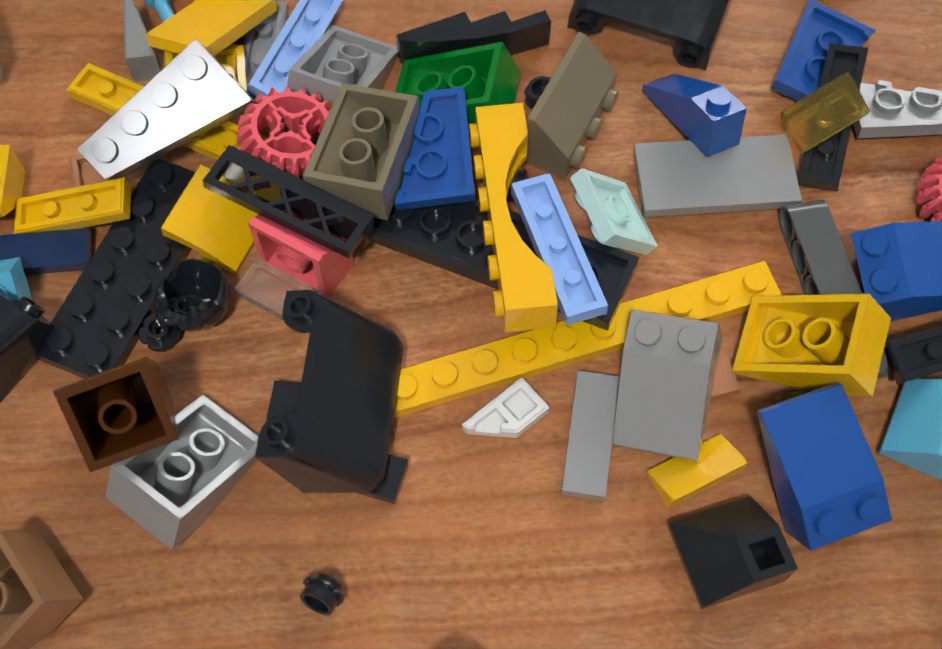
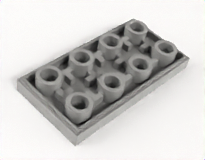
M787 134L741 137L739 145L709 157L691 140L634 144L633 156L643 217L781 209L783 206L802 202Z

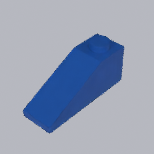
M675 73L643 85L642 91L707 157L739 145L747 108L724 86Z

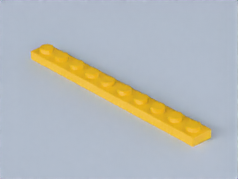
M762 261L621 303L608 331L583 321L567 326L565 321L557 322L556 327L534 329L403 368L400 371L394 419L516 382L521 377L523 379L622 350L624 349L632 310L714 322L749 311L753 296H781L782 294L766 261Z

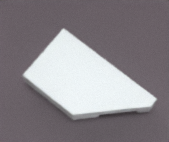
M521 377L462 424V430L466 434L518 438L548 414L550 407Z

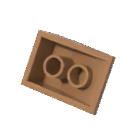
M0 530V649H29L54 631L83 598L39 530Z

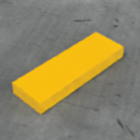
M123 177L16 199L14 234L80 229L130 219L131 183Z

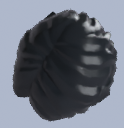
M194 257L180 260L173 274L164 278L156 287V294L154 296L155 315L163 325L178 327L180 331L195 332L203 328H210L226 312L232 297L230 292L231 285L228 283L224 272L212 262Z

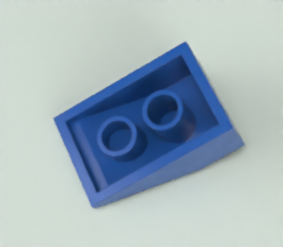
M942 221L891 223L851 233L865 294H870L891 317V321L942 310Z
M836 382L757 411L784 529L787 534L812 551L892 520L884 479L842 384Z

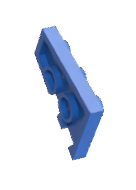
M809 0L803 8L770 88L805 104L819 90L829 43L861 47L876 30L815 0Z
M464 86L424 92L413 133L414 141L409 158H406L403 169L402 185L400 191H397L394 206L396 211L476 201Z

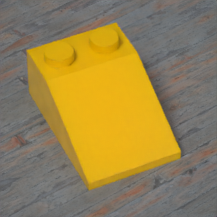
M870 294L753 296L732 371L737 375L811 391L838 382L842 384L847 396L873 397L891 317Z

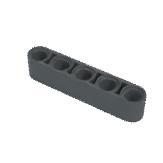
M816 200L783 206L779 213L780 228L804 295L862 294L827 203L824 200ZM883 351L877 379L884 378L887 374L888 363L885 351Z

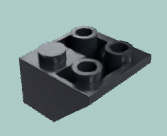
M751 496L677 519L667 524L701 609L785 582L798 569L779 524Z

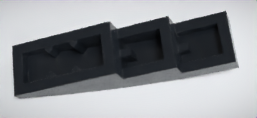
M545 10L512 22L506 11L474 22L470 21L466 12H462L397 34L398 59L403 64V61L498 42L504 43L510 55L519 54L549 45L551 20Z

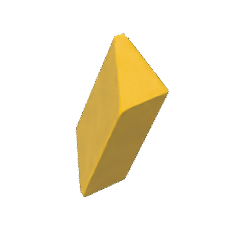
M719 434L702 443L698 462L673 457L648 470L646 474L665 506L670 510L742 473L748 463L744 456Z

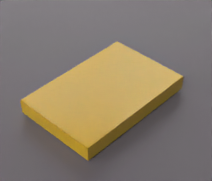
M196 0L146 33L148 45L180 54L190 43L197 39L215 56L278 10L276 0Z

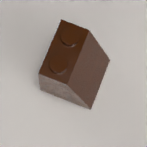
M143 357L54 390L55 398L90 472L179 439L171 394L158 363L149 358Z

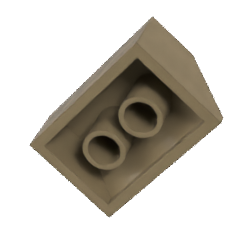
M578 32L527 118L528 148L527 159L524 163L566 180L572 167L578 169L582 164L587 151L585 144L589 138L595 140L603 123V118H601L605 110L608 112L612 110L619 91L614 89L617 72L584 33Z
M342 83L304 171V181L374 214V218L388 220L397 191H399L404 177L403 169L406 158H409L414 141L413 133L420 111L418 96Z

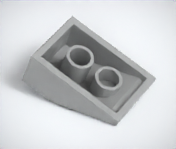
M332 25L289 69L287 84L292 92H299L303 86L309 96L319 92L322 97L321 102L331 101L332 105L342 83L382 90L398 58L397 46Z
M637 310L631 311L622 355L612 439L613 446L698 462L723 338L719 323Z
M204 395L200 396L175 416L178 440L114 463L110 468L105 498L171 550L175 549L204 523L257 461L255 452L258 436Z

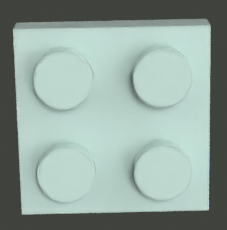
M583 168L570 177L577 191L575 198L579 205L587 212L593 224L591 226L592 233L600 243L643 255L649 254L658 247L625 182Z

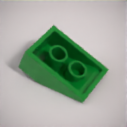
M498 42L404 60L395 92L418 96L420 108L424 92L464 86L468 123L476 124L475 107L514 104L521 71L504 43Z

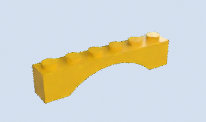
M523 103L475 107L476 124H469L471 148L478 147L479 155H473L475 179H483L484 187L478 188L480 212L488 213V220L482 221L485 246L492 245L494 254L487 255L490 281L497 280L499 291H492L495 317L503 316L505 332L556 327L558 303L552 268L539 259L521 239L511 221L506 203L511 183L517 171L527 159L528 130Z

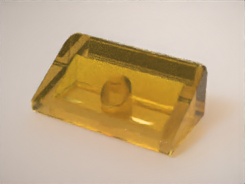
M847 72L784 109L780 114V126L800 152L804 153L868 115L870 110L853 78Z

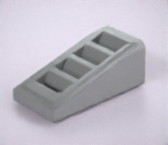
M124 0V44L127 65L135 81L152 80L162 70L154 47L148 45L146 33L148 32L136 4H134L133 0Z

